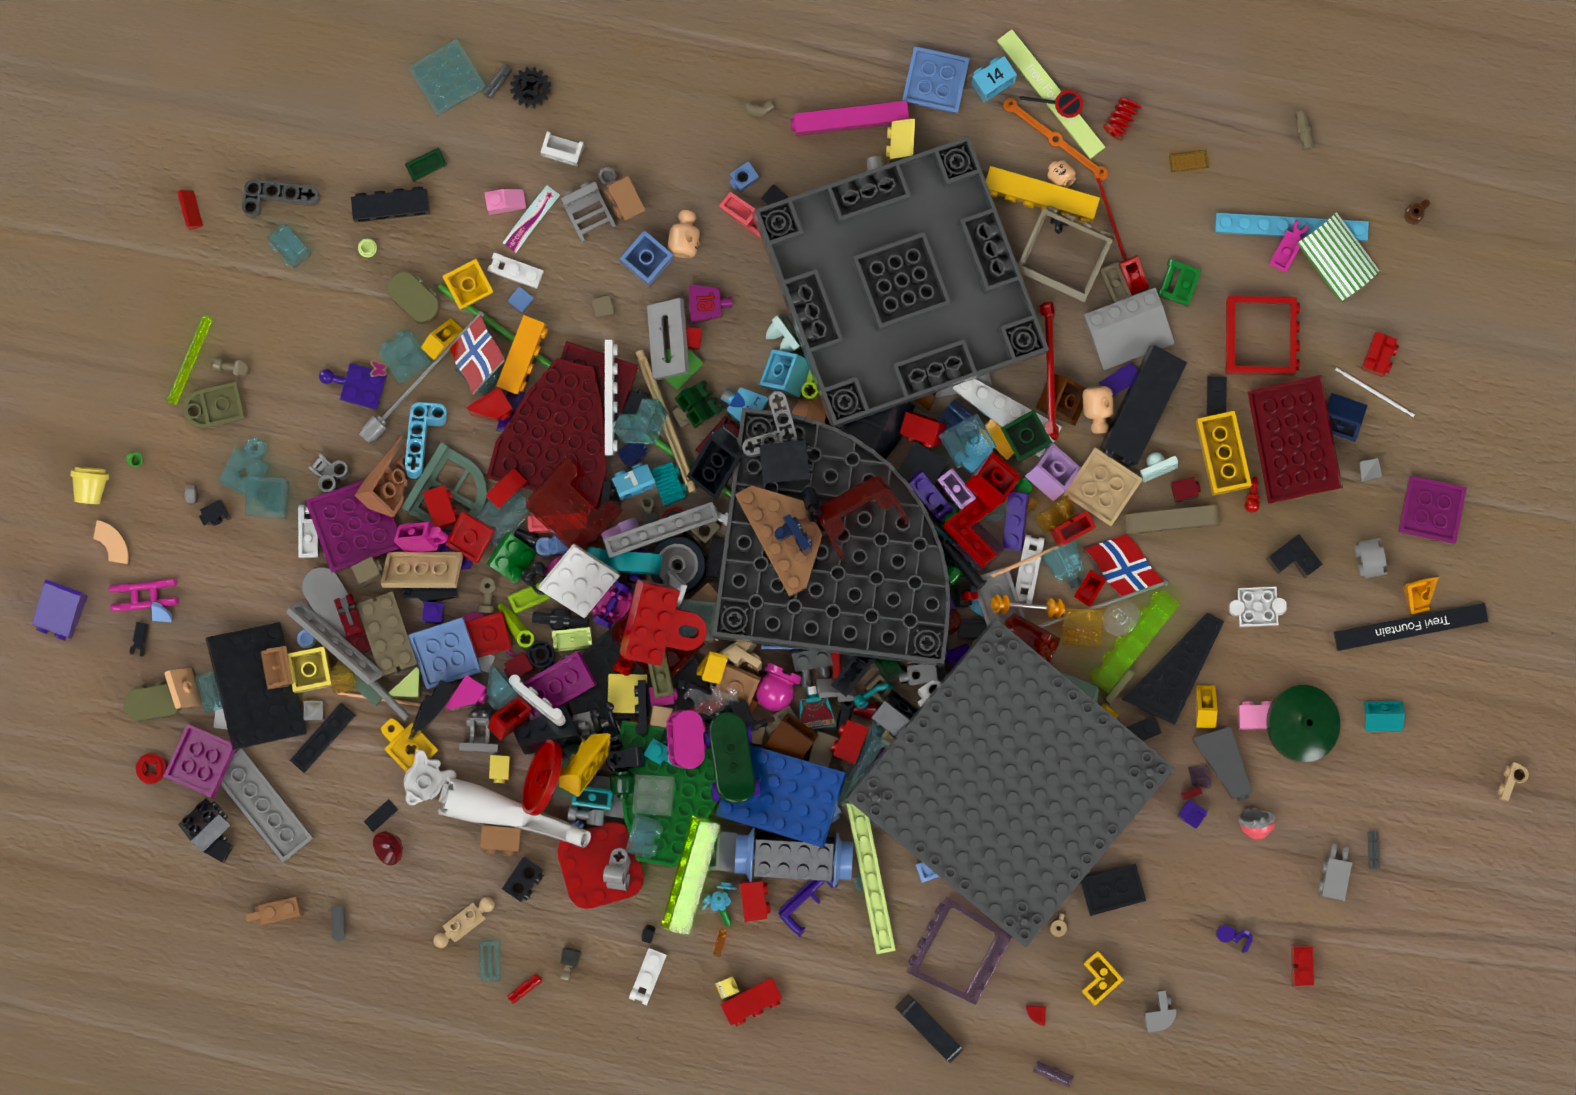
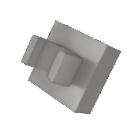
M590 711L573 715L572 721L579 734L582 733L583 737L589 736L591 731L595 730L590 717Z

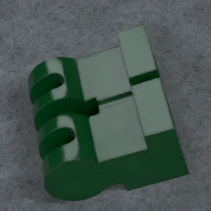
M705 380L682 390L674 398L683 412L691 409L686 416L695 429L724 410L722 405H714L718 401L717 397L708 399L706 403L702 401L706 400L713 393L711 389L704 390L708 385Z

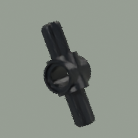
M553 609L551 613L533 612L532 614L533 623L548 624L554 630H567L570 627L586 628L589 625L588 617L571 616V612L566 610Z

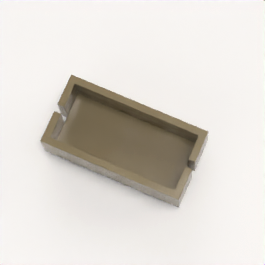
M393 591L376 597L377 601L372 598L356 604L377 667L383 672L382 678L399 673L397 669L399 666L402 671L418 666L408 637L409 634Z

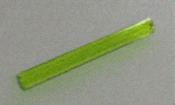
M202 316L167 397V402L172 405H176L211 325L212 319L207 316Z

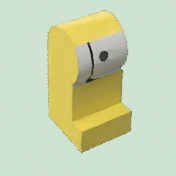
M733 976L715 983L721 999L740 992Z

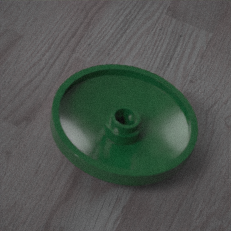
M1310 685L1292 686L1280 692L1272 701L1266 719L1267 732L1271 743L1281 755L1295 762H1312L1326 756L1335 746L1340 733V716L1333 700L1321 689Z

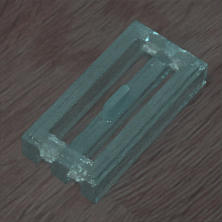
M479 942L481 981H500L499 942ZM484 946L488 947V977H485ZM492 946H495L496 977H493Z

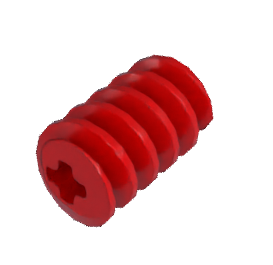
M1120 98L1118 100L1120 105L1115 106L1116 111L1111 112L1112 118H1108V124L1103 126L1110 136L1120 141H1123L1120 134H1127L1123 129H1130L1127 122H1134L1131 115H1138L1135 108H1142L1139 104L1127 98Z

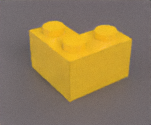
M1096 951L1083 963L1084 967L1095 979L1081 992L1093 1006L1097 1005L1124 981L1099 951Z

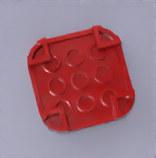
M612 822L603 824V826L586 829L591 833V838L588 845L584 848L563 840L559 842L557 850L558 860L568 895L577 907L593 909L631 898L642 889L644 883L643 870L640 861L636 860L629 832L624 824ZM617 848L624 849L631 860L628 872L630 881L627 891L607 888V882L603 881L605 866L609 865L610 855Z

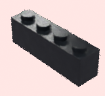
M421 186L413 187L409 191L394 189L390 193L375 191L372 195L357 193L354 197H351L352 216L355 223L430 215L428 191Z

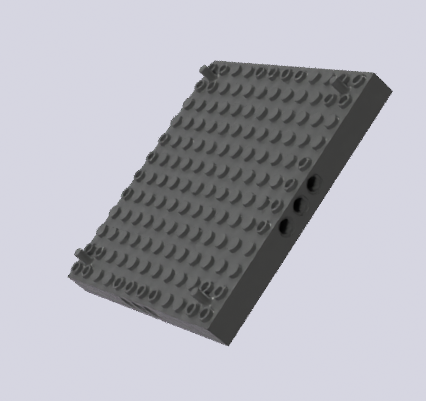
M969 136L755 209L752 214L830 426L832 427L842 426L1033 359L1049 351Z
M994 618L846 795V799L1026 948L1175 768L1000 621Z

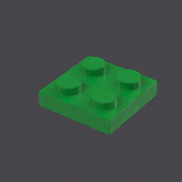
M507 532L486 564L511 582L517 584L521 578L522 571L527 569L537 552Z

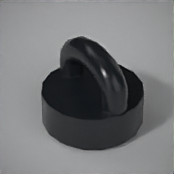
M1053 217L1050 219V224L1055 225V232L1057 234H1061L1063 226H1069Z

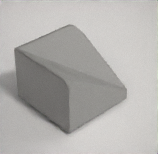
M1378 458L1358 463L1362 482L1382 477Z

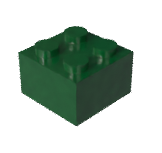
M1035 410L1001 427L1019 463L1053 445Z

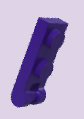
M919 470L908 481L915 494L937 522L941 523L944 520V516L954 511L953 507L944 499L923 471ZM941 505L942 509L938 512L936 507Z

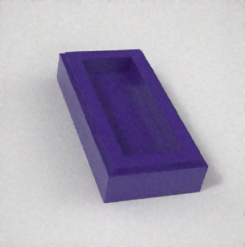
M1131 362L1099 382L1100 386L1111 388L1112 394L1115 396L1130 386L1137 370Z

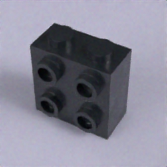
M207 798L198 803L195 809L178 824L189 840L202 852L231 826L226 820L228 816L215 801L211 803Z

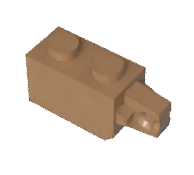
M298 897L258 905V907H255L254 913L245 914L247 922L257 921L258 925H267L303 917Z

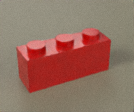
M770 978L720 1005L730 1025L735 1024L737 1027L746 1022V1017L752 1015L754 1018L764 1013L763 1008L769 1006L772 1009L781 1004L779 1000L782 999V996L773 979Z

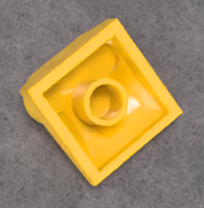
M477 259L442 276L460 310L494 293Z

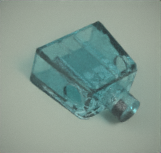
M1075 540L1041 556L1042 561L1059 583L1067 579L1071 589L1082 584L1077 574L1082 572L1084 568Z

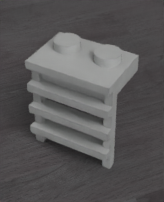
M596 182L584 183L580 186L581 189L575 192L570 190L564 193V197L561 198L562 204L582 243L585 242L584 234L610 222L612 228L616 227ZM598 202L601 203L602 208L577 220L574 219L573 214ZM603 212L606 213L607 218L582 230L579 229V224Z

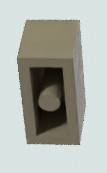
M369 557L351 566L358 583L363 588L382 579L384 569L378 559L374 560L373 557Z

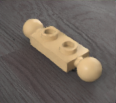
M484 897L481 899L478 907L474 903L470 904L442 926L446 932L438 933L434 936V945L438 948H444L448 945L450 938L457 942L485 920L482 913L491 912L494 909V900L490 897Z

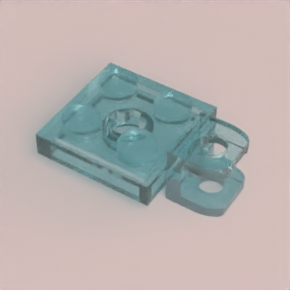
M250 438L243 450L234 448L218 482L253 499L269 467V464L261 461L267 452L268 444L257 438ZM256 444L258 445L257 451L254 449ZM246 468L248 477H243L242 479L239 471Z

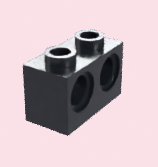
M523 857L502 887V890L520 902H523V900L527 901L533 893L531 890L533 885H538L544 877L542 874L544 870ZM528 867H532L535 870V875L532 878H526L524 875V871ZM517 883H521L524 886V891L521 894H515L513 890Z

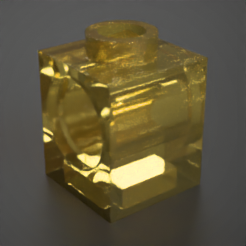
M345 664L334 666L335 670L329 671L333 694L357 690L353 671L346 668Z

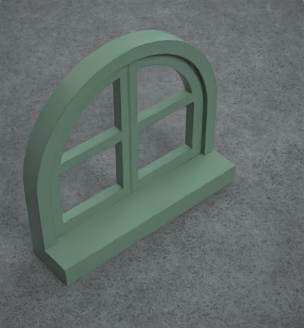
M441 442L401 508L419 520L430 522L433 525L430 514L420 509L419 506L424 499L423 492L428 491L431 486L434 488L443 486L435 479L449 459L466 469L455 489H450L453 499L471 509L468 513L478 518L484 509L487 499L485 496L487 494L485 478L472 461ZM469 473L473 476L477 486L475 503L457 493ZM454 526L442 530L452 531Z

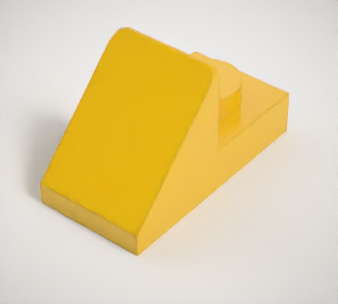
M710 651L698 666L697 675L702 676L704 681L719 684L728 656Z

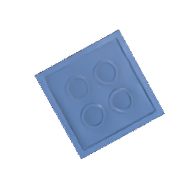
M914 46L902 101H907V104L958 114L970 58Z
M463 617L408 635L426 689L436 687L440 680L448 683L464 678L466 675L470 676L482 671Z

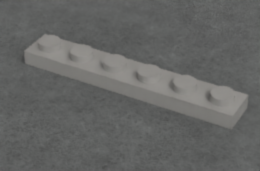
M710 502L603 539L608 556L611 558L717 521L718 517L713 503Z
M300 601L288 608L286 613L366 684L369 685L381 678L383 672L306 604Z

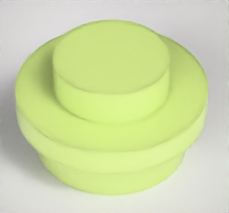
M363 239L358 245V251L363 257L370 258L376 254L377 245L372 239Z

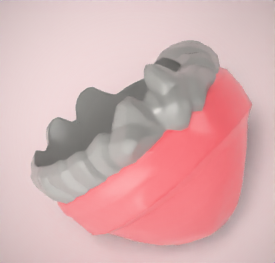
M1254 807L1252 810L1246 809L1245 812L1240 813L1238 822L1241 831L1249 838L1262 840L1275 829L1276 815L1272 812L1260 811Z

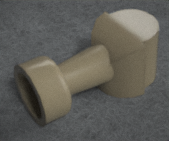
M216 356L214 359L213 371L221 372L223 369L232 372L237 378L246 377L250 373L249 367L242 360L230 363L224 362L222 357Z
M487 577L479 585V589L482 592L483 605H479L478 613L493 614L494 607L490 604L492 594L496 591L497 587L493 579Z

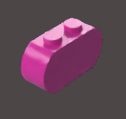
M675 711L666 720L669 761L677 768H696L705 759L706 744L703 737L705 725L702 722L701 716L694 711Z

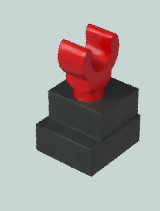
M950 589V595L955 607H968L972 605V600L978 599V592H971V589Z

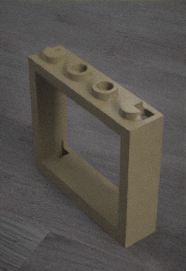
M1049 205L1048 208L1044 206L1017 265L1019 271L1025 276L1085 302L1114 237H1111L1112 233L1101 229V231L1094 229V225L1084 221L1080 223L1076 221L1077 218L1071 214L1066 213V215L1058 213L1059 209ZM1047 215L1106 241L1084 291L1025 264Z

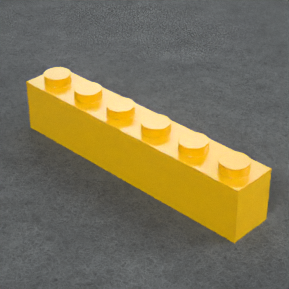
M990 166L986 178V183L992 197L1002 196L1008 202L1015 203L1019 201L1023 203V206L1029 208L1036 206L1041 208V211L1044 206L1048 208L1050 205L1059 209L1058 213L1066 215L1068 213L1078 219L1077 221L1081 223L1084 221L1093 223L1100 200L1096 196Z

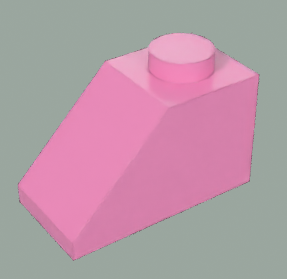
M501 189L484 192L489 215L527 209L523 189Z

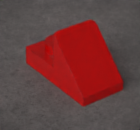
M1138 255L1120 262V270L1132 295L1149 288Z

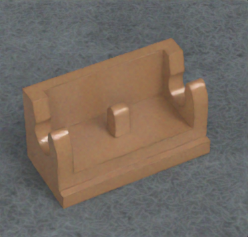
M286 646L261 651L267 689L288 687L293 684Z

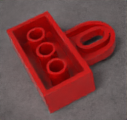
M638 579L619 654L625 659L661 666L666 647L684 651L698 648L705 640L707 633L706 624L696 613L676 609L680 594L677 588ZM683 625L696 627L697 633L693 637L683 636L679 634V628Z

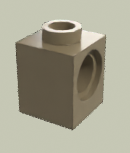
M714 521L691 530L692 538L699 545L702 543L707 545L721 529V526ZM701 527H709V535L702 536L699 533Z

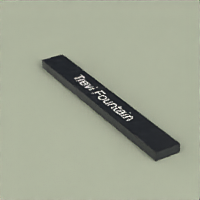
M1485 603L1337 631L1333 632L1337 651L1489 621Z

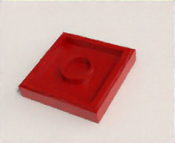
M462 511L445 545L456 552H461L463 556L477 564L481 560L496 529L471 514Z
M503 611L465 621L477 658L512 649Z

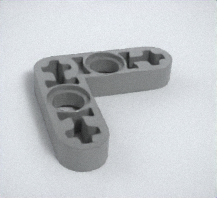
M774 392L769 397V404L777 431L745 440L742 449L746 456L755 457L760 455V447L754 448L753 453H750V450H746L749 443L756 446L759 445L758 440H761L762 443L770 437L775 441L783 440L786 435L784 429L780 431V428H787L791 425L792 428H788L789 434L794 435L791 439H797L787 399L782 392ZM776 396H778L779 399L783 398V400L781 401V407L782 409L786 407V410H779L775 413L774 410H778V406L776 403H773L772 401L775 400ZM786 414L789 420L785 424H780L777 420L778 416Z

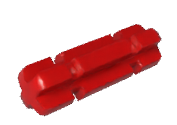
M534 974L530 977V980L525 981L516 988L515 992L512 991L507 996L511 1003H516L520 997L525 996L534 989L535 985H539L542 979L538 974Z

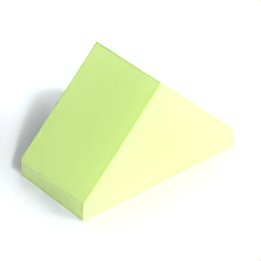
M416 667L389 692L390 696L395 698H420V670Z

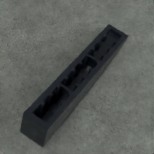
M853 656L831 686L847 697L876 662L877 658Z

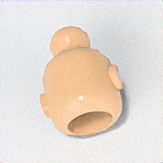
M681 210L678 214L679 224H674L670 228L667 250L675 257L692 258L697 253L698 246L700 245V230L693 226L696 220L695 212Z
M1106 386L1086 388L1082 395L1084 415L1088 419H1093L1091 425L1093 433H1107L1109 425L1106 422V418L1114 414L1112 390Z

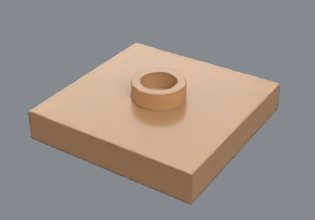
M192 667L164 672L176 709L203 704Z

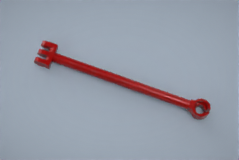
M1049 301L1040 305V313L1045 317L1046 343L1049 351L1046 353L1048 421L1045 422L1046 433L1053 440H1057L1059 438V427L1056 425L1053 341L1055 308L1053 302Z

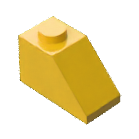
M450 318L429 334L421 349L433 360H436L463 329Z
M1196 685V727L1216 728L1218 712L1215 685Z

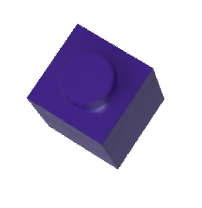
M424 601L422 621L434 624L443 623L444 603Z

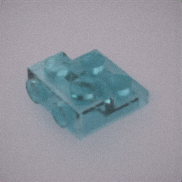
M405 330L395 336L396 340L392 343L389 341L383 343L380 346L381 350L378 351L400 385L431 365L430 360L410 331L406 333Z

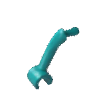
M887 682L879 684L865 694L857 695L854 698V703L857 707L865 708L868 705L866 699L879 691L893 689L894 686L892 684L889 685Z

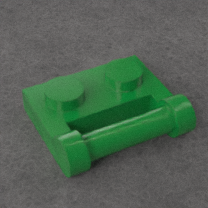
M1169 259L1167 263L1168 269L1161 288L1158 289L1157 293L1160 298L1188 307L1201 270ZM1175 269H1179L1181 272L1173 294L1167 291Z

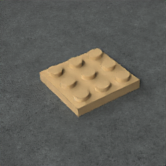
M1094 448L1063 496L1111 527L1143 479L1097 448Z

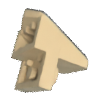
M734 641L716 652L727 655V663L740 669L745 668L756 676H760L763 672L761 658L752 653L758 644Z

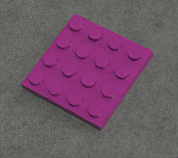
M364 480L305 500L331 573L353 566L369 557L376 558L388 552L401 549L394 542L397 532L394 518L368 509L355 496Z

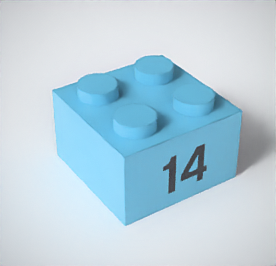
M1005 56L994 58L989 62L990 65L985 69L981 67L973 73L971 85L983 103L1016 82L1017 74Z

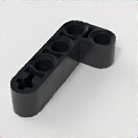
M909 994L895 1006L896 1010L949 1063L963 1051L962 1047Z

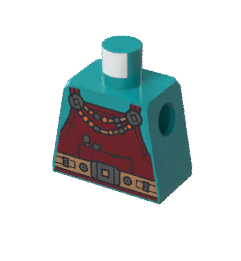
M817 686L807 687L808 699L800 700V722L811 730L836 727L828 698H819Z

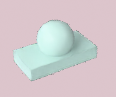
M1152 452L1146 459L1148 467L1140 470V475L1145 483L1178 469V460L1176 456L1165 460L1161 453Z

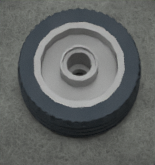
M670 537L661 541L653 549L652 554L662 555L660 575H650L654 583L663 584L668 570L675 571L687 585L685 594L694 591L702 583L706 574V559L703 551L695 542L684 537ZM676 563L681 564L680 570L674 569Z

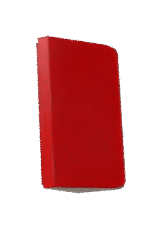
M178 190L177 193L186 227L189 230L202 227L203 223L194 191Z

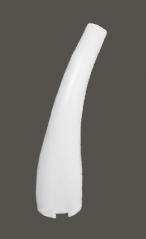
M451 777L447 778L449 784L444 783L439 799V802L443 803V808L438 809L440 815L475 823L521 828L583 848L590 841L591 833L543 812L537 816L526 814L521 803L483 786Z

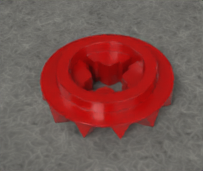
M145 754L136 763V774L142 782L156 784L163 779L166 763L157 754ZM145 763L150 765L156 764L154 769L157 774L152 772L148 774V767Z

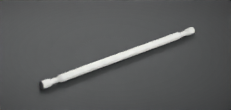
M1336 367L1335 371L1340 372L1343 376L1414 418V413L1409 412L1396 402Z

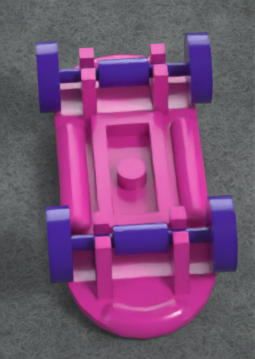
M563 556L557 557L551 561V563L548 565L546 575L550 573V571L555 567V565ZM617 579L590 611L596 614L593 620L609 629L613 624L612 622L621 620L630 611L633 596L630 593L632 587Z

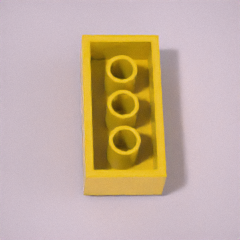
M1235 411L1198 418L1195 423L1212 496L1250 488L1252 484Z

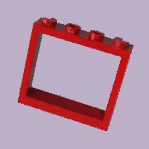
M1227 296L1225 374L1294 376L1296 370L1299 371L1300 360L1296 359V352L1300 350V341L1296 340V333L1300 332V321H1297V314L1300 313V303H1297V297ZM1235 303L1290 304L1289 367L1235 366Z

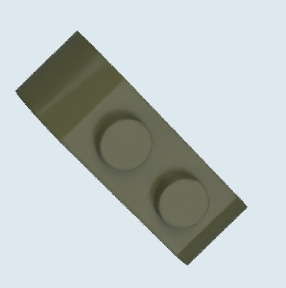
M408 272L398 273L388 283L387 292L389 297L417 324H428L434 321L440 310L439 302L436 298L437 294L430 287L426 289L422 285L424 281L416 274L412 276Z
M166 681L154 683L155 686L148 688L147 685L136 686V690H131L124 699L125 713L129 718L137 722L175 716L180 713L182 708H175Z

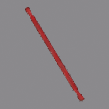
M1097 178L1096 180L1099 184V189L1115 237L1117 239L1121 254L1124 260H1127L1104 189L1101 185L1100 178Z

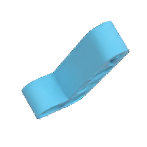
M418 402L411 406L405 469L407 476L412 479L419 478L423 473L427 427L442 426L447 422V411L442 404ZM417 411L424 412L422 416L414 415ZM440 412L443 416L436 418L434 414ZM415 429L422 430L420 434L413 433ZM419 447L420 451L412 452L411 449ZM413 460L416 461L417 467H415V470H411L413 468Z

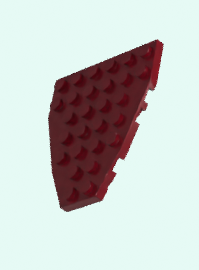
M556 358L536 384L529 389L516 409L515 414L507 423L506 428L496 440L487 479L499 482L515 468L528 481L522 488L598 507L607 473V459L605 455L604 413L595 368Z

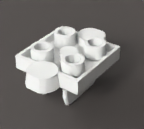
M1277 587L1238 588V600H1233L1229 604V613L1234 617H1239V627L1278 626V615H1283L1287 611V602L1282 598H1277Z

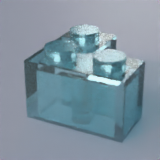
M642 399L637 413L619 414L613 429L622 443L656 444L668 413L659 399Z

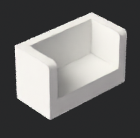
M547 131L540 153L543 157L578 167L584 149V142L580 141L577 143L553 136L551 132Z

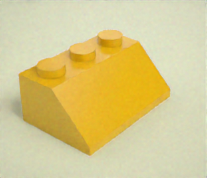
M593 734L586 741L583 740L581 742L579 751L576 754H572L566 768L563 767L560 771L559 787L577 797L581 795L610 754V734Z

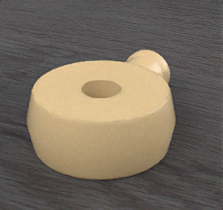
M1059 913L1058 919L1052 921L1049 926L1050 933L1054 937L1060 938L1067 933L1068 927L1064 921L1065 914ZM1057 926H1060V931L1056 929Z

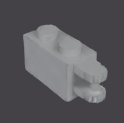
M1332 844L1330 856L1327 858V862L1323 861L1321 873H1324L1323 881L1320 880L1318 885V892H1321L1320 897L1345 901L1352 862H1347L1348 846H1344L1342 858L1337 860L1335 859L1337 844Z

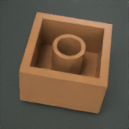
M624 175L605 185L607 189L604 192L608 200L614 202L615 207H613V210L618 218L622 217L623 220H627L645 211L629 176Z

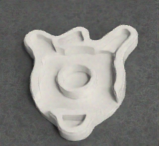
M421 749L415 751L414 764L408 769L404 777L406 802L409 805H416L424 800H432L439 794L444 783L449 782L447 781L448 777L456 778V772L453 769L440 771L441 763L438 759H428L426 753Z

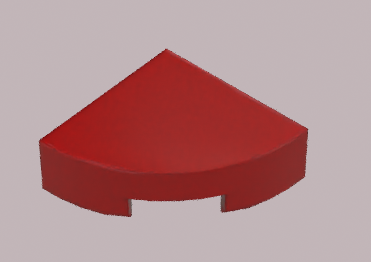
M1026 1006L1029 1018L1036 1024L1045 1026L1046 1006Z

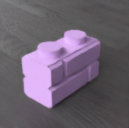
M953 468L937 480L939 486L950 500L956 504L955 506L959 511L976 499Z

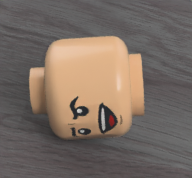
M1065 160L1054 161L1048 167V179L1054 185L1068 188L1075 182L1076 172Z

